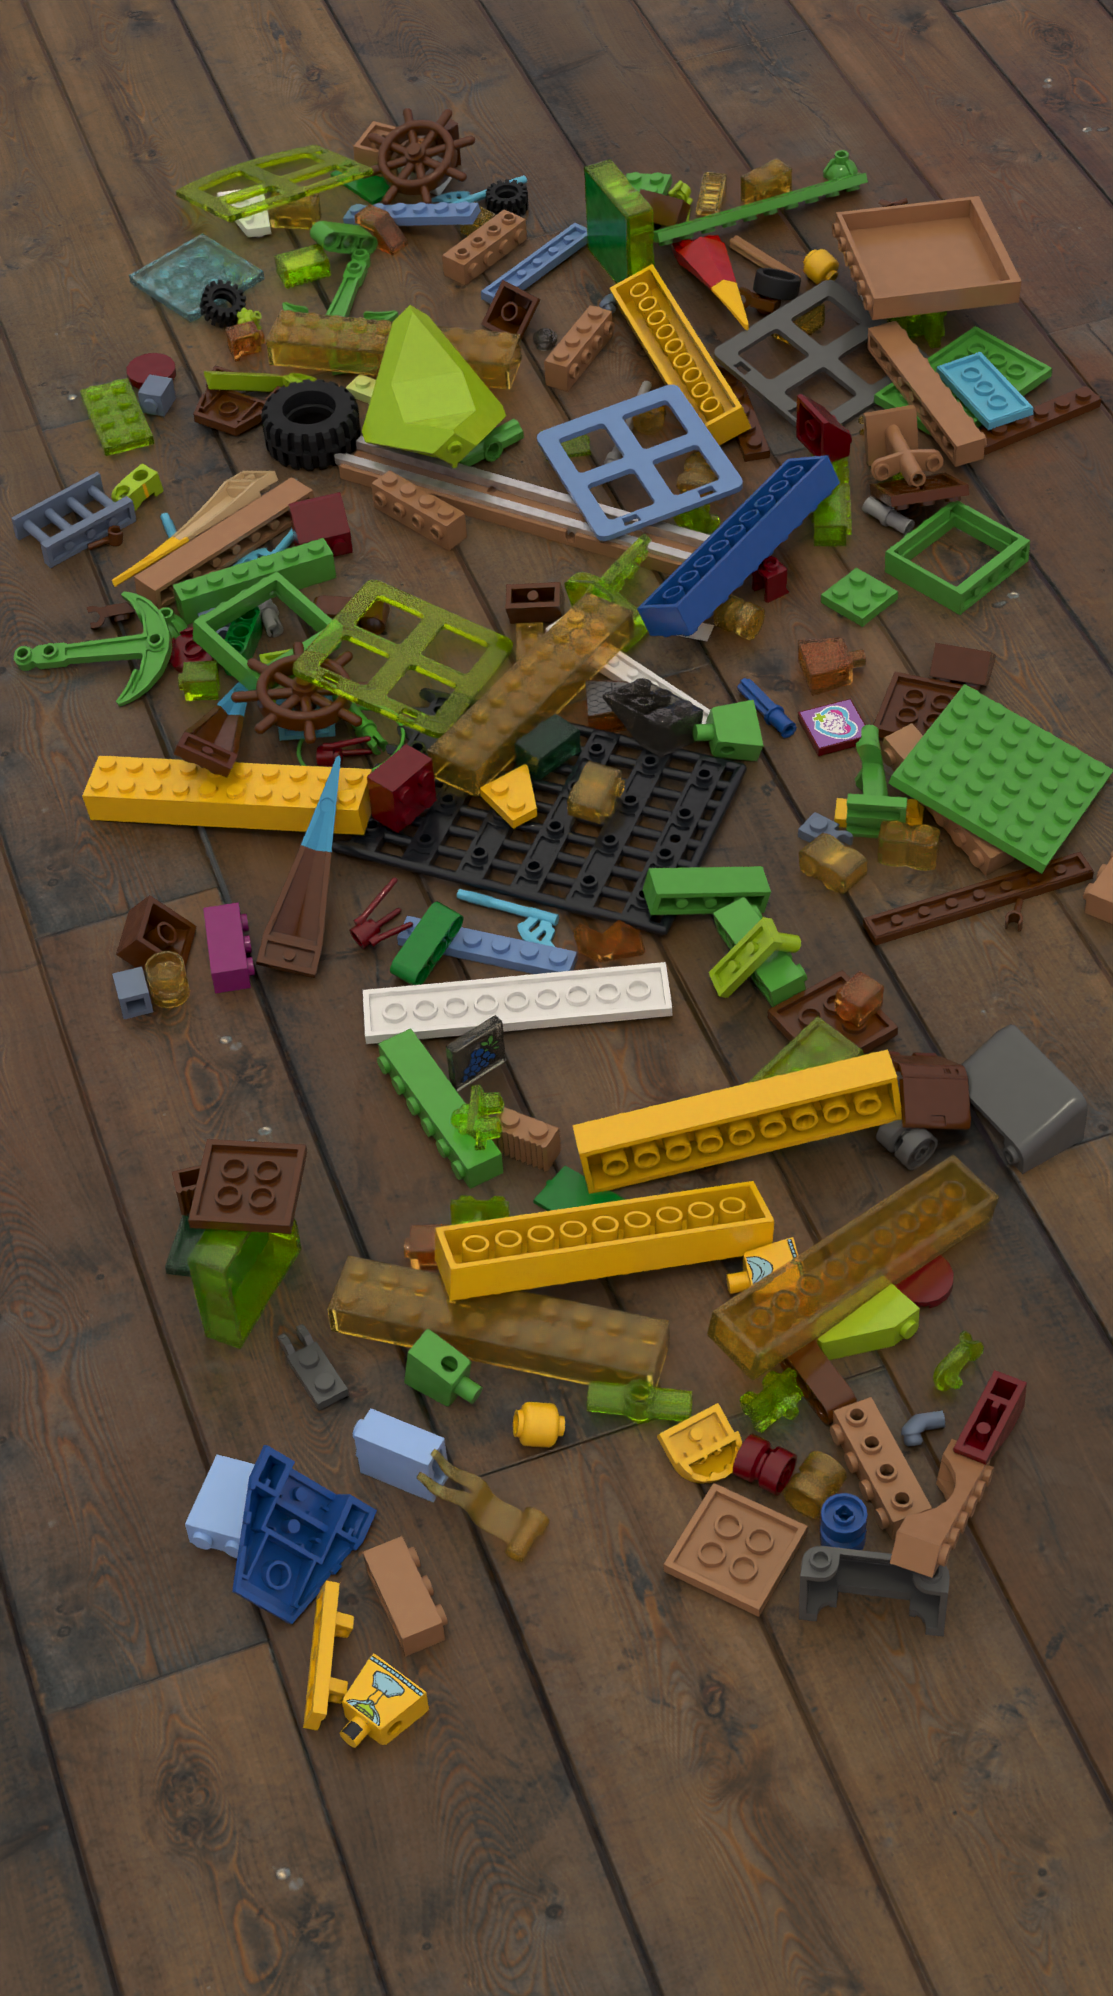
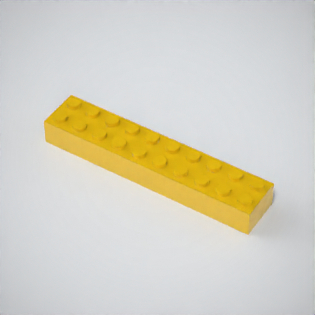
M653 264L609 288L619 310L664 384L676 385L680 388L719 446L752 428L742 405Z
M99 756L82 797L90 820L306 832L332 767L235 762L228 778L184 760ZM340 768L333 833L365 834L371 815L367 776L372 773V769Z
M887 1049L572 1126L588 1191L591 1194L887 1124L895 1120H901L902 1114L898 1079Z
M754 1181L436 1227L435 1261L450 1301L740 1257L746 1251L773 1243L774 1219Z

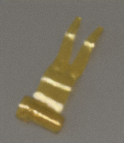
M434 1449L430 1455L435 1459L446 1476L467 1487L472 1493L442 1486L422 1472H419L416 1478L435 1496L455 1503L465 1509L478 1527L508 1544L504 1550L508 1557L517 1562H523L537 1536L542 1535L549 1525V1518L533 1507H526L524 1512H522L518 1508L505 1503L492 1493L490 1487L482 1478L456 1468L439 1451Z

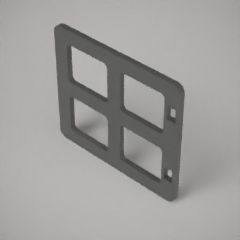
M833 280L821 282L753 324L748 330L740 332L719 345L714 351L716 362L795 427L797 418L791 413L797 412V403L786 394L820 372L827 373L854 395L853 398L829 412L836 417L842 426L875 406L874 394L892 383L890 378L885 376L874 384H868L839 361L868 342V328L887 322L883 319L872 320L869 311L864 309L863 303ZM831 301L859 325L831 343L822 346L796 326L793 321L823 302ZM776 333L807 358L777 377L767 379L739 355ZM918 348L919 352L922 354L924 358L930 357L920 348ZM737 367H743L747 374L744 375Z

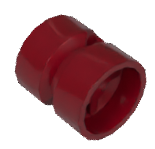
M752 1433L745 1439L736 1455L733 1464V1474L750 1483L758 1480L760 1488L778 1496L784 1491L793 1475L797 1463V1455L780 1446L772 1449L769 1441Z

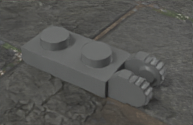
M303 1324L295 1327L296 1334L304 1345V1348L296 1352L285 1333L277 1336L289 1366L318 1411L349 1396L348 1388L318 1343L313 1341L311 1334Z

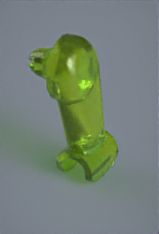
M967 1331L960 1333V1343L934 1370L933 1383L941 1391H946L950 1388L959 1389V1386L963 1385V1381L959 1377L960 1371L968 1360H977L984 1351L983 1343L979 1340L973 1341L971 1334Z

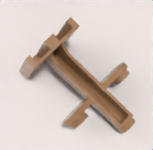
M914 405L863 413L866 463L868 466H871V474L876 480L883 481L901 472L909 486L918 487L923 485L926 480L923 471L936 472L942 467L943 457L938 450L918 449L917 409ZM915 475L919 478L918 481H913Z

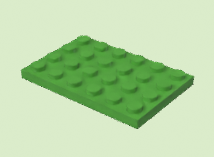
M976 326L927 358L930 366L936 372L939 365L981 352L1022 396L1052 376V368ZM893 382L874 394L875 404L884 409L909 405ZM952 392V395L957 400V402H960L962 404L963 409L967 413V415L973 418L976 427L978 428L981 425H983L975 417V415L964 405V403ZM917 416V428L931 435Z

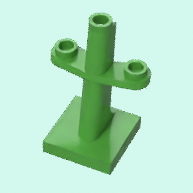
M865 725L861 729V738L856 743V750L862 760V768L855 778V783L859 789L863 790V794L848 793L846 831L850 832L853 837L905 840L907 798L889 796L879 741V729L874 725Z

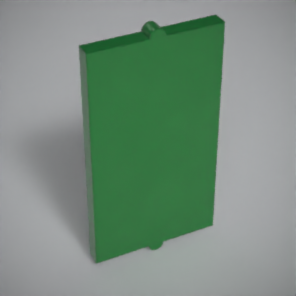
M354 162L343 165L342 168L330 173L333 179L372 205L382 201V198L390 188L385 183L383 177L375 175L366 179L361 178L359 175L360 171L355 170Z
M564 1165L552 1180L546 1181L545 1188L535 1197L533 1202L547 1211L626 1199L610 1190L589 1194L585 1176Z

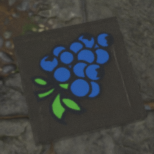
M496 1015L446 1045L449 1079L457 1092L506 1062L503 1023Z

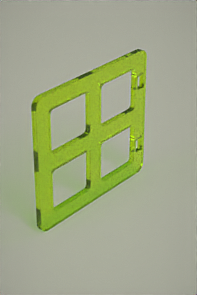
M368 580L294 662L292 671L295 676L427 736L443 738L512 652L513 642L508 637L384 582ZM376 601H383L422 619L401 644L389 641L356 626V624ZM441 630H448L487 648L486 652L469 673H461L422 655ZM341 641H349L388 659L367 685H360L320 667L321 663ZM408 670L416 671L455 689L435 715H427L387 697ZM324 678H327V679H329V680H331V681H334V682H336V683H338V684L335 685V684H333V683H331V682H328V681L324 680ZM402 713H405L411 717L416 718V721L402 715Z

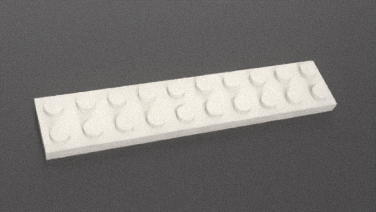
M666 962L363 990L366 1044L380 1043L410 1028L418 1039L672 1016V1002Z

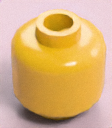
M825 249L812 250L803 261V272L816 285L825 280L835 281L839 275V262Z
M525 1402L521 1409L516 1410L514 1413L513 1435L519 1438L523 1446L549 1448L554 1446L558 1436L564 1435L565 1418L564 1416H559L555 1404Z

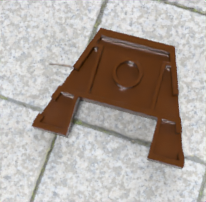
M216 365L213 367L212 370L221 372H234ZM206 384L205 394L201 395L193 413L194 421L238 436L262 422L261 414L265 402L273 393L276 394L277 390L281 387L277 386L264 400H260L233 390L209 389Z

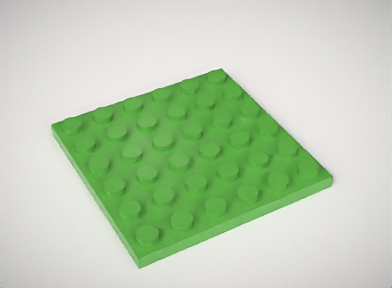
M964 684L892 774L888 784L1042 874L1109 780L1113 769L1057 738L1052 733L1031 723L1026 718L1005 708L1002 704L979 693L976 689Z

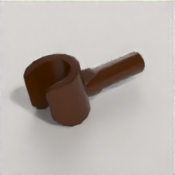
M904 198L896 202H890L880 199L878 204L882 205V207L905 205L908 203V200Z
M113 525L108 528V536L87 544L88 549L92 550L107 544L120 546L123 542V532H120V526Z
M1017 898L1014 910L1006 914L1005 929H1008L1009 923L1016 922L1018 923V931L1022 930L1023 915L1021 914V909L1024 902L1023 899Z

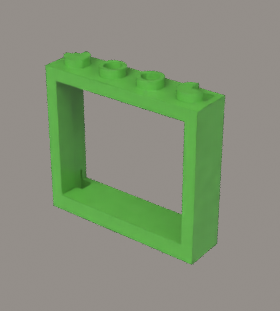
M960 501L950 502L945 507H941L929 519L924 520L912 532L907 533L895 545L890 546L885 553V573L961 615L1028 562L1030 540ZM953 527L1000 552L957 587L910 561Z
M278 571L262 578L255 585L242 590L235 597L220 603L215 609L200 615L193 621V640L249 691L256 690L260 674L250 669L247 665L248 660L216 631L275 595L317 632V634L302 642L305 654L326 657L341 647L342 628ZM293 648L266 665H270L280 658L294 655ZM276 683L271 689L276 688L279 684Z

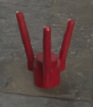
M358 737L319 745L316 754L317 766L333 767L337 756H340V765H342L343 756L372 754L371 749L342 750V747L369 742L371 737Z
M393 877L366 910L353 920L355 926L349 931L355 942L362 949L370 944L374 947L379 942L413 927V923L408 922L380 934V927L401 912L400 908H396L377 922L372 918L366 920L397 883L398 879L396 877Z

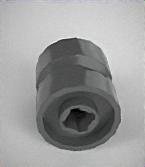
M902 1119L881 1125L876 1134V1140L887 1151L895 1153L896 1159L908 1170L917 1169L927 1162L937 1147V1139L927 1129L903 1128Z

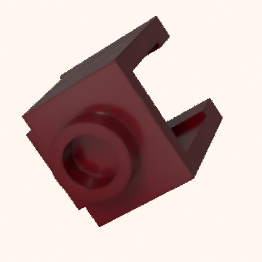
M769 556L765 558L759 565V568L752 573V589L757 591L765 587L764 601L766 603L788 594L789 591L786 589L788 569L775 557Z

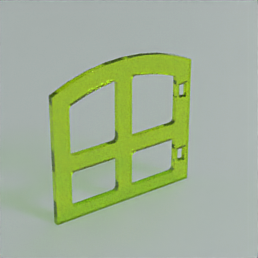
M315 144L270 154L222 169L177 189L176 195L230 223L373 175V169ZM302 158H310L320 163L283 176H277L262 169ZM335 170L343 173L308 186L301 187L295 184ZM237 176H243L258 183L220 197H214L204 192L208 188ZM272 191L281 194L242 208L232 206V204Z

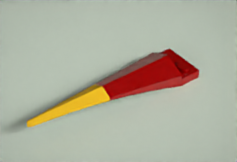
M719 235L701 236L698 239H685L672 243V252L678 264L703 282L729 309L742 327L748 330L749 323L727 249Z

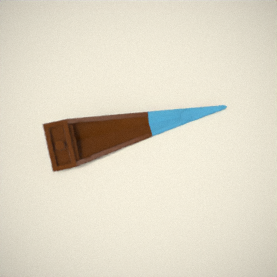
M238 682L207 714L184 731L176 746L174 755L181 757L188 763H194L201 768H206L213 774L228 778L238 756L247 702L234 703L231 700V695L233 692L249 690Z
M337 756L296 858L265 928L256 965L311 978L316 977L323 945L340 756Z

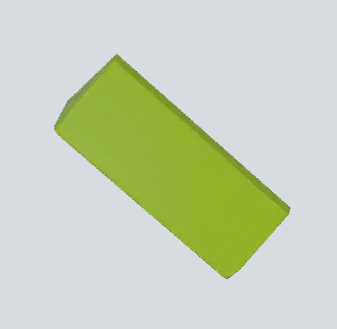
M204 371L208 388L213 390L272 392L277 386L283 387V376L278 374Z

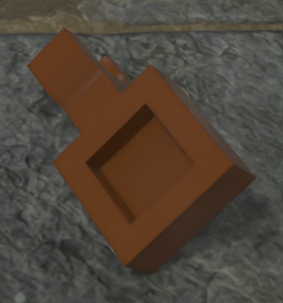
M744 287L739 288L740 295H743L746 299L745 302H742L744 309L750 306L756 308L759 313L771 314L781 306V300L753 293Z
M128 602L107 605L105 607H87L88 613L96 612L100 615L97 622L90 623L91 629L101 627L105 622V618H114L115 622L129 620L131 619L130 614H135V610Z

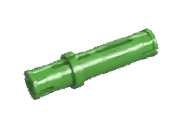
M338 695L332 696V700L335 701ZM352 700L349 711L362 718L361 726H353L356 736H370L371 740L366 742V744L375 755H380L381 752L377 747L379 746L384 752L388 742L377 731V726L373 720H368Z

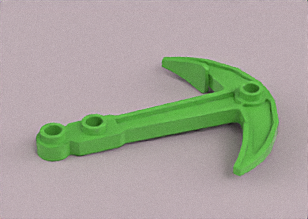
M362 248L353 251L351 261L348 262L344 271L343 281L326 315L309 314L308 308L305 306L294 305L288 302L282 303L283 312L292 325L304 333L319 338L366 330L375 332L398 317V312L395 310L383 312L366 311L363 313L364 318H348L358 289L362 286L368 273L367 268L371 265L370 254Z
M124 591L121 596L136 611L143 625L144 631L142 634L72 644L65 642L38 645L34 649L21 646L15 651L14 661L19 669L29 671L34 667L49 669L67 667L70 664L142 659L140 669L133 670L128 684L116 700V703L121 707L148 692L164 674L171 657L172 636L164 615L150 600L141 595Z

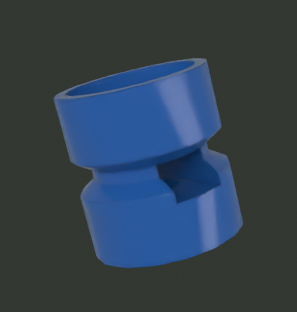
M840 1493L829 1497L823 1503L820 1520L821 1546L863 1550L866 1542L868 1514L866 1506L861 1499L852 1494Z

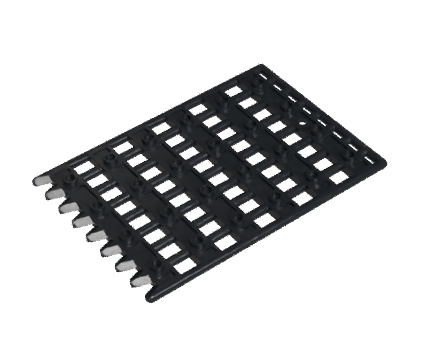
M423 688L420 690L419 696L430 702V706L408 708L409 716L420 721L419 725L398 726L397 732L401 736V728H404L405 738L409 740L407 745L432 758L433 765L452 769L447 778L434 775L435 787L441 788L436 796L437 800L430 807L425 817L417 816L410 824V826L418 827L414 837L392 832V829L373 819L371 812L364 835L348 834L352 836L351 840H333L332 842L333 852L665 936L668 934L677 915H663L660 923L654 922L656 915H650L643 892L648 869L701 866L747 768L745 764ZM463 708L484 713L480 721L458 717ZM514 721L536 725L532 734L510 729ZM452 727L473 731L469 740L448 735ZM567 733L589 738L585 747L563 742ZM504 739L526 744L521 753L500 748ZM387 744L386 752L392 755L399 744ZM441 745L463 750L458 759L437 754ZM619 746L642 751L638 760L615 754ZM556 752L579 757L574 766L552 761ZM493 758L515 763L512 770L526 764L529 769L534 793L538 790L558 795L554 805L535 800L537 812L548 815L543 824L527 821L514 828L536 834L537 836L533 844L510 839L514 829L492 807L488 811L468 806L472 796L483 799L480 795V786H478L483 777L496 780L509 773L508 771L489 767ZM673 758L696 764L692 772L669 767ZM609 765L632 770L628 779L605 773ZM546 771L568 776L564 785L542 780ZM727 771L732 772L729 781L723 780ZM663 778L686 783L682 792L659 786ZM599 784L622 789L618 798L595 793ZM717 791L723 792L719 801L713 800ZM653 797L677 802L673 811L649 806ZM589 803L611 808L612 810L608 818L586 813L585 811ZM707 810L714 811L710 821L704 819ZM461 816L483 821L479 830L456 825ZM643 816L667 822L663 831L639 826ZM579 823L602 828L597 838L575 832ZM698 830L704 831L700 841L694 839ZM450 836L472 841L468 850L445 845ZM633 836L657 842L653 851L629 846ZM676 838L680 841L677 843H673L670 840ZM385 842L407 847L402 857L380 852ZM568 843L592 848L587 858L564 852ZM504 849L526 855L522 864L502 860L499 857ZM688 850L694 851L690 861L684 859ZM438 856L461 861L456 871L434 865ZM623 856L647 862L642 872L619 866ZM561 863L581 868L577 878L554 873L557 864ZM493 869L516 875L511 885L490 880L488 877ZM613 877L637 882L632 892L608 886ZM547 883L571 889L566 899L543 893ZM602 897L626 903L622 913L598 907Z

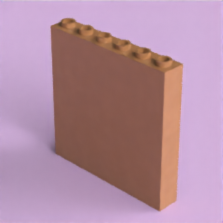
M979 196L836 212L835 223H832L833 238L838 240L839 251L844 254L845 265L850 268L851 279L856 282L858 295H862L864 309L869 311L872 320L1019 303L1022 281Z

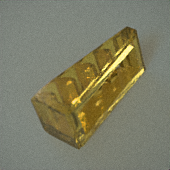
M704 173L696 206L697 215H711L721 211L727 190L726 174Z

